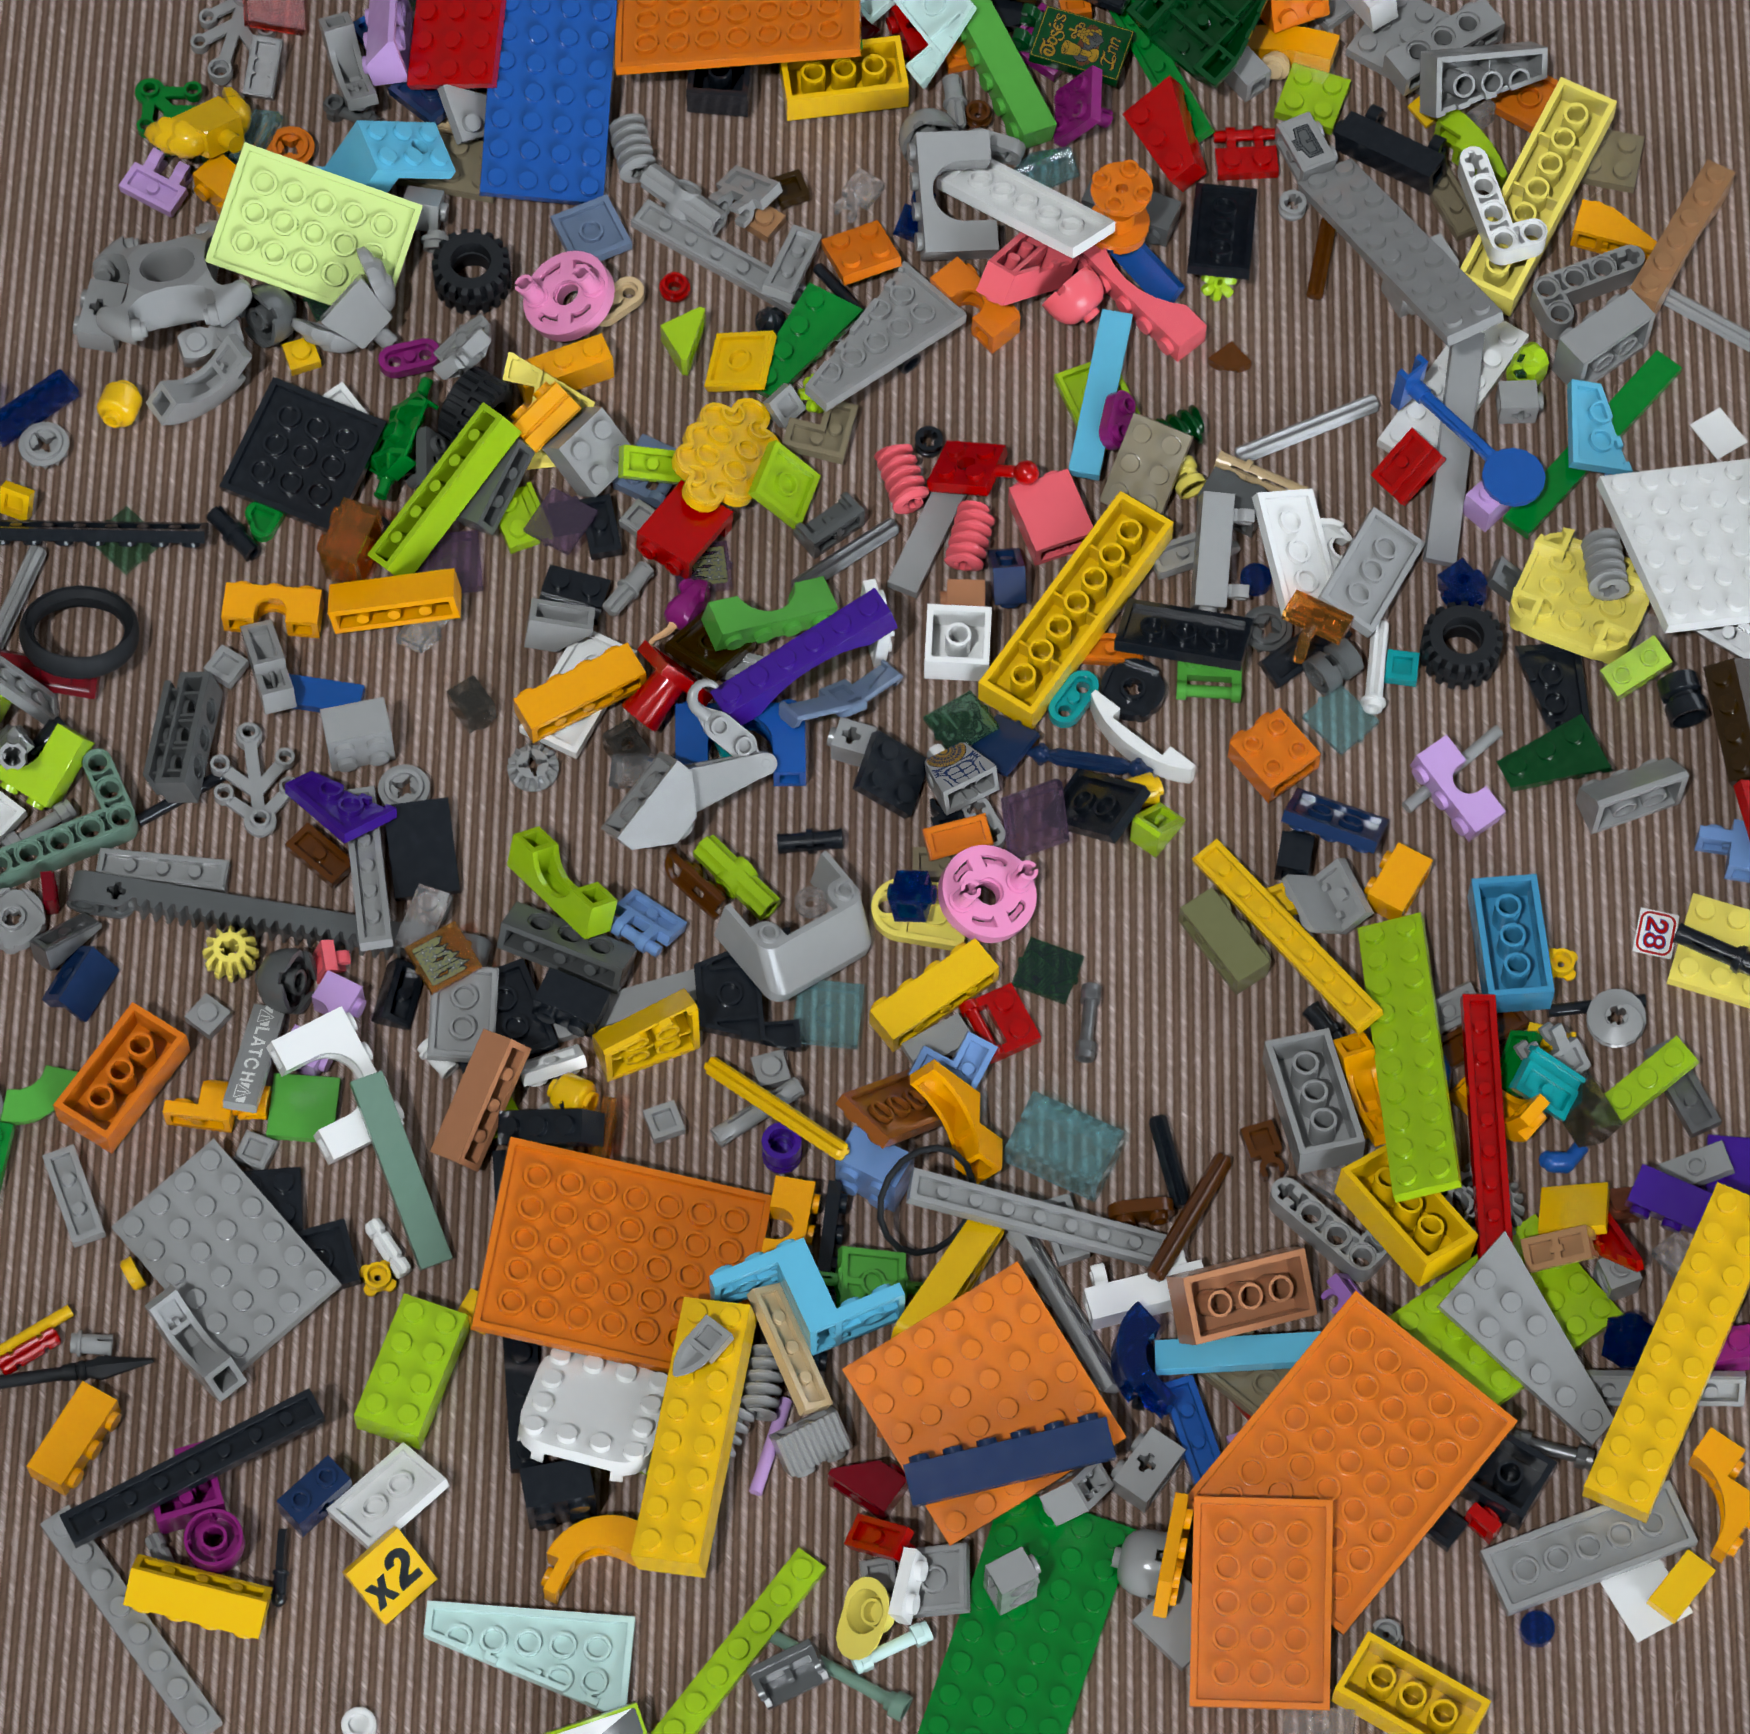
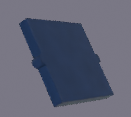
M997 714L992 722L998 729L978 739L971 747L994 763L997 773L1008 777L1040 735L1037 731L1023 726L1019 720L1014 722Z

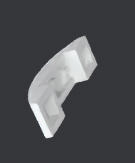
M1096 689L1091 693L1090 710L1103 735L1118 752L1130 761L1141 758L1146 766L1154 769L1153 774L1156 776L1188 784L1194 780L1195 764L1171 746L1163 755L1119 723L1120 707Z

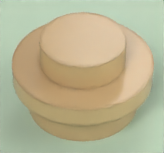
M1272 51L1262 58V61L1271 69L1270 79L1283 80L1288 76L1290 64L1288 57L1284 53Z

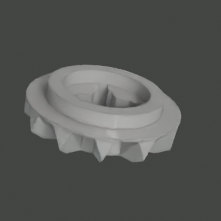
M39 422L29 426L21 434L18 444L23 460H26L32 467L41 466L45 470L49 465L55 464L58 466L60 460L63 457H67V451L70 446L66 431L59 425L51 422ZM38 439L45 444H49V453L45 452L44 449H40Z
M527 743L520 749L515 748L512 756L508 758L507 772L511 782L516 787L524 791L536 792L544 790L553 784L559 773V762L553 750L544 747L542 743L539 745ZM530 758H533L536 764H542L537 766L536 776L533 775L530 768H524L529 765Z
M403 764L390 768L382 775L378 784V793L383 805L428 800L429 779L421 769L413 765ZM410 781V791L412 793H405L404 796L399 798L397 787L403 788Z

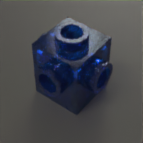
M1461 558L1437 575L1438 590L1441 592L1440 597L1446 606L1454 601L1456 605H1461V601H1469L1468 606L1474 607L1475 603L1482 606L1487 599L1486 585L1488 583L1485 576L1480 570H1473L1464 558Z
M896 871L893 884L890 883L887 890V898L894 921L927 922L931 904H935L937 900L936 885H932L928 871Z
M1631 1312L1624 1313L1623 1316L1608 1318L1601 1355L1620 1368L1636 1367L1654 1326L1644 1321L1641 1315Z

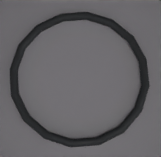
M939 1144L918 1147L900 1158L886 1175L878 1195L877 1220L884 1238L899 1252L913 1256L937 1253L952 1243L968 1220L963 1218L953 1233L934 1247L917 1250L902 1246L890 1235L884 1220V1198L890 1182L906 1162L919 1154L939 1151L952 1155L964 1167L969 1182L976 1184L970 1163L957 1150Z

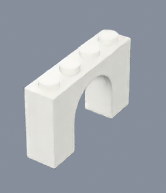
M342 1006L271 1041L266 1047L281 1077L319 1059H332L343 1063L354 1073L356 1079L377 1072L371 1062L373 1059L371 1049L365 1041L361 1043L355 1032L358 1030L355 1019L350 1012L345 1013ZM395 1100L396 1109L402 1125H404L402 1120L405 1118L404 1112L400 1104ZM358 1105L351 1114L319 1129L313 1135L328 1165L372 1144Z

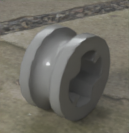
M1297 190L1285 191L1279 199L1278 212L1280 216L1288 221L1300 220L1306 212L1307 199L1305 195ZM1288 202H1295V206L1298 204L1297 209H1290V205L1287 207Z

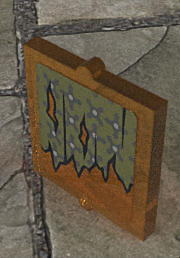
M455 921L404 948L416 968L415 974L421 976L431 995L483 967L471 948L472 942L466 940Z

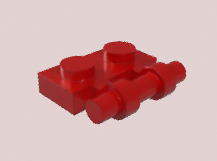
M1262 125L1252 126V129L1235 130V127H1225V130L1213 133V143L1225 142L1226 148H1215L1214 158L1217 181L1278 178L1279 166L1276 145L1264 146L1263 140H1275V128H1263ZM1253 141V146L1236 147V142Z

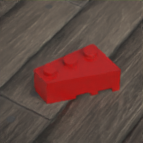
M1169 75L1122 113V115L1169 181L1184 192L1203 177L1207 171L1198 139L1193 131L1192 118L1187 110L1183 96L1185 95L1183 87Z

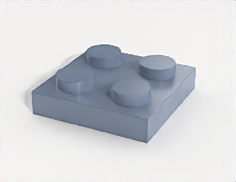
M607 194L550 216L551 224L566 252L584 251L603 261L632 249V241Z

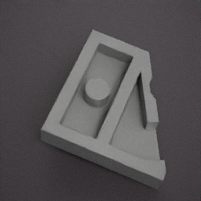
M447 84L437 88L456 144L459 145L483 138L486 95Z

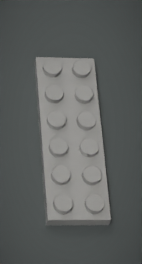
M1667 1480L1662 1486L1647 1523L1601 1505L1480 1550L1479 1556L1508 1617L1697 1545L1698 1540L1670 1480Z

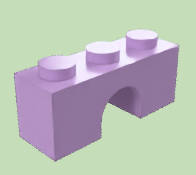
M1445 735L1416 755L1410 766L1417 782L1425 785L1431 792L1434 804L1440 810H1444L1451 818L1454 830L1470 842L1496 824L1506 811L1487 786L1472 794L1464 793L1455 786L1453 774L1461 769L1466 759L1448 735Z
M327 970L312 995L314 1010L324 1015L342 1006L345 1013L350 1012L353 1018H359L366 1006L363 986ZM295 1024L291 1031L299 1028L300 1026ZM319 1059L295 1071L303 1075L320 1076L321 1072L326 1073L329 1070L333 1060Z

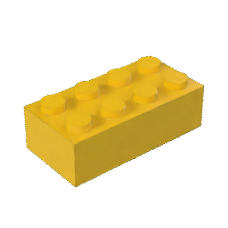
M900 35L863 39L861 57L779 63L787 121L908 107L909 84Z
M1386 1145L1341 1168L1334 1193L1418 1288L1471 1258L1478 1234L1441 1193L1396 1203L1392 1193Z
M1369 1631L1336 1685L1331 1699L1335 1704L1388 1734H1475L1491 1704V1700Z

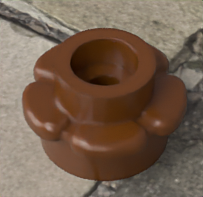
M973 100L967 105L965 114L967 125L970 128H981L990 125L992 122V110L985 101Z

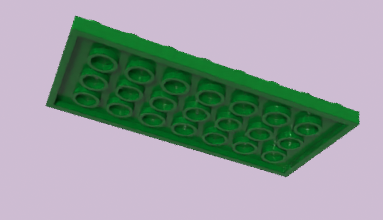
M1036 1495L993 1520L970 1585V1613L959 1615L917 1734H1067L1119 1584L1117 1579L1118 1568L1111 1567L1115 1546L1122 1548L1125 1538L1133 1531H1136V1529L1086 1512L1056 1527L1052 1518L1045 1513L1039 1496ZM1022 1546L1027 1556L1032 1554L1041 1569V1573L1038 1574L1040 1583L1038 1584L1037 1597L1000 1616L983 1587L985 1565Z

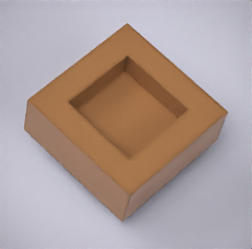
M769 205L763 211L756 208L752 221L743 229L769 243L786 223V215Z

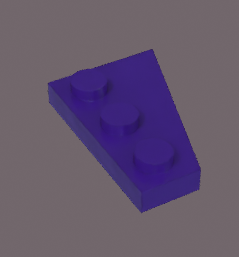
M309 771L285 783V794L344 844L397 818L396 807L386 804L384 807L372 802L371 796L361 793L359 796L344 790L343 784L313 771Z

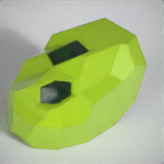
M1529 342L1521 346L1513 355L1511 363L1506 369L1507 381L1536 380L1538 386L1545 378L1549 366V360L1544 349L1536 342Z

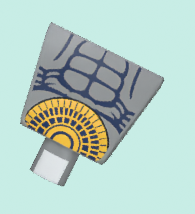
M960 742L948 749L942 744H935L928 750V758L924 762L927 782L946 815L1000 790L996 765L968 744Z

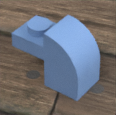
M1734 819L1730 830L1716 824L1700 825L1694 851L1726 855L1724 879L1750 883V840L1744 821Z

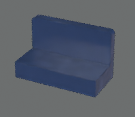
M81 946L67 958L41 1000L50 1007L65 1008L81 1022H87L119 972V968L93 946Z

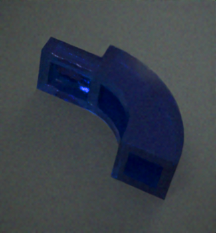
M1137 1301L1126 1313L1114 1338L1111 1348L1112 1374L1119 1391L1128 1403L1139 1395L1144 1407L1151 1413H1155L1162 1420L1171 1413L1178 1398L1152 1371L1147 1362L1146 1347L1155 1340L1161 1325Z

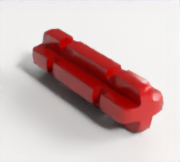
M49 1327L40 1332V1337L37 1338L35 1335L13 1348V1353L9 1354L6 1352L1 1355L0 1370L4 1375L11 1374L17 1370L16 1366H24L46 1353L45 1349L49 1348L51 1350L60 1345L61 1338L53 1327Z

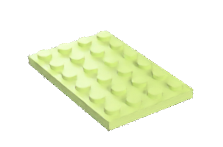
M244 142L205 261L208 264L331 306L359 274L370 285L359 261L356 248L364 246L374 257L381 259L386 272L392 276L396 287L423 205Z

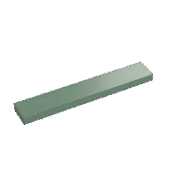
M379 1071L351 1081L349 1083L419 1271L452 1260L453 1257L383 1072Z

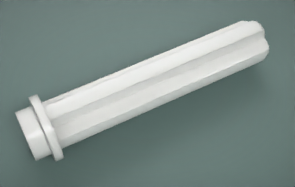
M1385 620L1379 622L1370 637L1365 695L1360 700L1363 710L1368 714H1379L1386 706L1383 688L1389 623Z

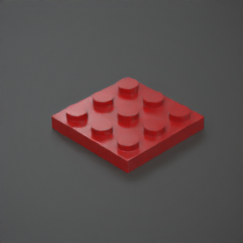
M416 0L407 86L411 90L437 89L446 84L462 89L497 88L506 0Z

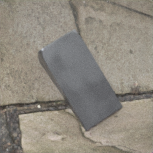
M83 912L34 937L29 941L34 960L47 970L52 971L102 928L101 922Z

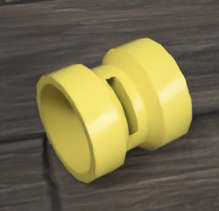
M1191 455L1186 456L1175 483V490L1180 499L1195 497L1206 482L1203 474L1197 472V463Z

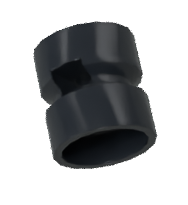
M1683 669L1665 675L1657 682L1656 686L1663 704H1666L1664 710L1671 728H1689L1709 717L1710 711L1704 695L1700 694L1701 685L1694 670Z

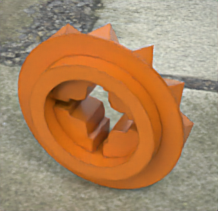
M287 126L274 131L269 136L265 149L308 164L311 157H314L315 144L312 136L306 130L300 127ZM284 145L289 148L296 146L297 155L292 152L285 154Z

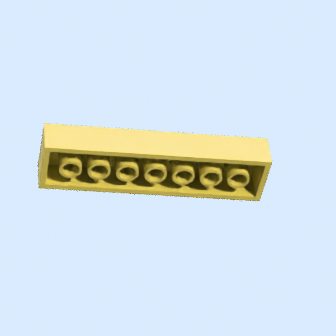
M1560 77L1501 190L1512 223L1530 218L1540 219L1545 223L1548 233L1543 252L1534 258L1499 266L1489 260L1481 237L1478 234L1460 268L1503 311V314L1509 317L1512 315L1615 114L1616 100L1563 77ZM1495 217L1486 218L1487 220L1492 222L1498 221V219ZM1526 236L1529 240H1538L1535 236ZM1500 243L1496 245L1502 249L1508 248L1506 244Z

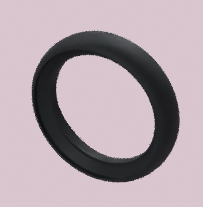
M84 585L61 587L41 595L27 607L19 625L20 644L26 657L41 670L54 676L68 679L95 678L117 670L134 654L140 635L137 616L133 608L123 598L106 589ZM76 607L95 608L109 612L118 618L124 628L123 638L116 647L105 653L88 657H68L51 653L38 643L34 632L38 623L46 615L62 609Z

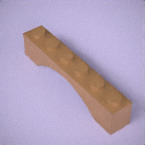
M1709 159L1705 162L1629 288L1655 314L1658 313L1676 276L1695 242L1711 219L1716 216L1729 194L1735 172Z

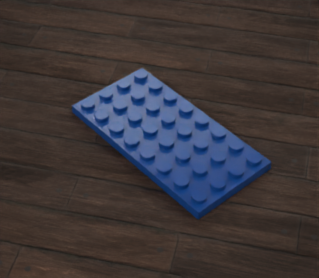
M506 0L497 88H487L479 196L580 205L604 195L617 0Z

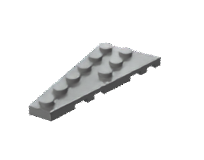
M903 261L897 274L884 285L882 293L878 298H874L850 328L848 336L835 347V352L830 359L823 362L805 385V394L827 412L966 323L967 314L906 261Z
M1504 1231L1439 1303L1437 1308L1588 1446H1592L1610 1426L1613 1416L1506 1231Z

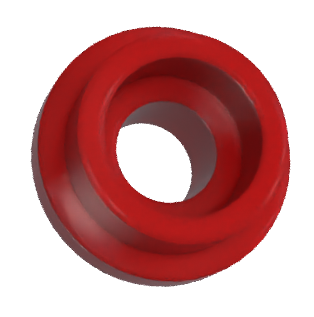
M679 272L668 273L660 281V295L669 302L683 301L690 293V283ZM678 287L679 290L672 291L670 288Z

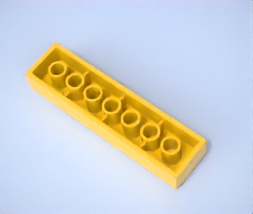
M1119 491L979 680L978 699L1012 720L1021 721L1023 726L1033 730L1049 709L1050 701L1069 676L1076 672L1126 604L1128 598L1131 597L1151 570L1155 561L1162 555L1171 540H1173L1174 522L1124 492Z
M684 1297L631 1551V1557L639 1570L701 1578L706 1577L757 1323L754 1311L749 1304ZM706 1314L732 1333L734 1340L713 1364L707 1362L692 1373L674 1377L673 1363L678 1348Z

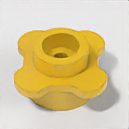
M1565 948L1549 949L1553 978H1564L1566 981L1574 980L1576 977L1574 965L1578 960L1577 954ZM1561 962V963L1564 964V966H1563V967H1559V966H1558V963Z
M382 1260L369 1265H363L360 1268L359 1275L364 1279L365 1286L363 1290L367 1296L373 1297L378 1292H392L395 1290L396 1281L391 1276L390 1262ZM380 1276L381 1280L376 1281L374 1278Z

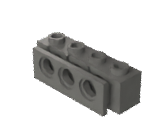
M210 671L180 672L177 688H175L171 680L164 681L143 776L156 795H163L168 803L199 802L223 696L222 689Z

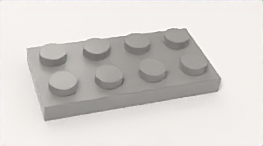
M1373 507L1368 512L1315 602L1368 638L1379 624L1424 547L1425 542Z

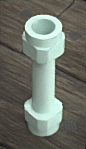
M926 1621L915 1623L909 1626V1632L878 1646L869 1656L861 1660H851L853 1668L858 1675L873 1670L874 1663L913 1645L919 1648L926 1645L927 1642L934 1640L932 1632Z

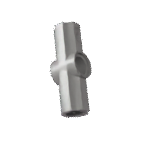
M657 163L651 164L643 172L639 180L641 182L640 187L666 204L665 210L668 214L680 220L690 221L709 236L716 235L724 227L727 220L726 212L701 195L702 190L697 184L689 180L676 178Z
M8 724L0 731V764L6 770L11 768L19 770L23 767L27 760V754L35 747L33 741L28 737V732L20 724L17 726Z

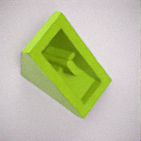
M697 307L660 325L661 342L682 375H689L706 325V314L703 307Z
M1161 802L1135 815L1131 824L1130 841L1156 858L1183 826L1186 819Z

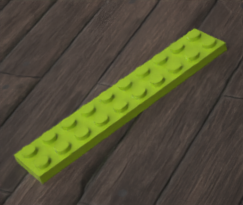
M1421 912L1359 927L1357 929L1366 993L1382 1008L1384 1013L1370 1027L1376 1054L1374 1057L1393 1197L1397 1203L1461 1188L1462 1182L1424 918Z

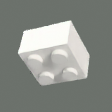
M927 604L924 679L979 681L989 668L992 607Z

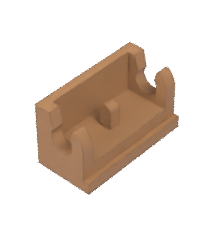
M1586 1224L1520 1239L1525 1266L1529 1273L1599 1257V1253L1595 1251L1593 1240H1597L1595 1230Z

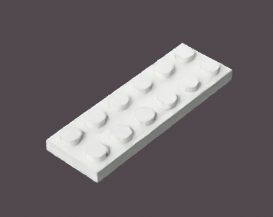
M992 158L986 169L951 170L936 178L937 189L1072 259L1115 232L1114 220Z
M1506 321L1482 331V333H1485L1475 414L1505 374L1513 355L1521 346L1528 342L1529 334ZM1447 345L1426 372L1424 383L1432 390L1431 393L1442 403L1449 347ZM1412 399L1396 413L1378 438L1376 446L1390 453L1411 428H1414L1437 449L1440 420L1422 403L1418 404Z

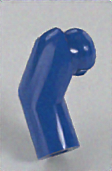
M1576 1140L1566 1152L1543 1151L1539 1156L1538 1162L1547 1172L1567 1174L1577 1166L1588 1152V1148L1582 1142Z

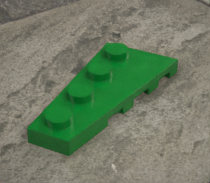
M809 282L776 335L777 339L765 390L752 391L768 398L784 383L793 385L803 375L802 372L823 355V351L831 343L838 341L846 333L845 330L860 317L864 310Z

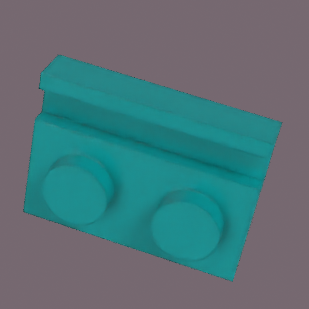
M1530 1045L1528 1049L1530 1052L1527 1058H1523L1509 1088L1525 1099L1532 1098L1541 1093L1550 1102L1543 1111L1557 1120L1565 1121L1579 1094L1577 1090L1580 1084L1585 1082L1586 1078L1540 1047Z

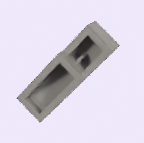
M272 619L240 626L265 715L297 707L294 687Z

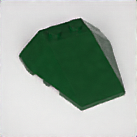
M1135 0L1126 9V13L1154 45L1194 79L1217 88L1237 67L1268 0Z

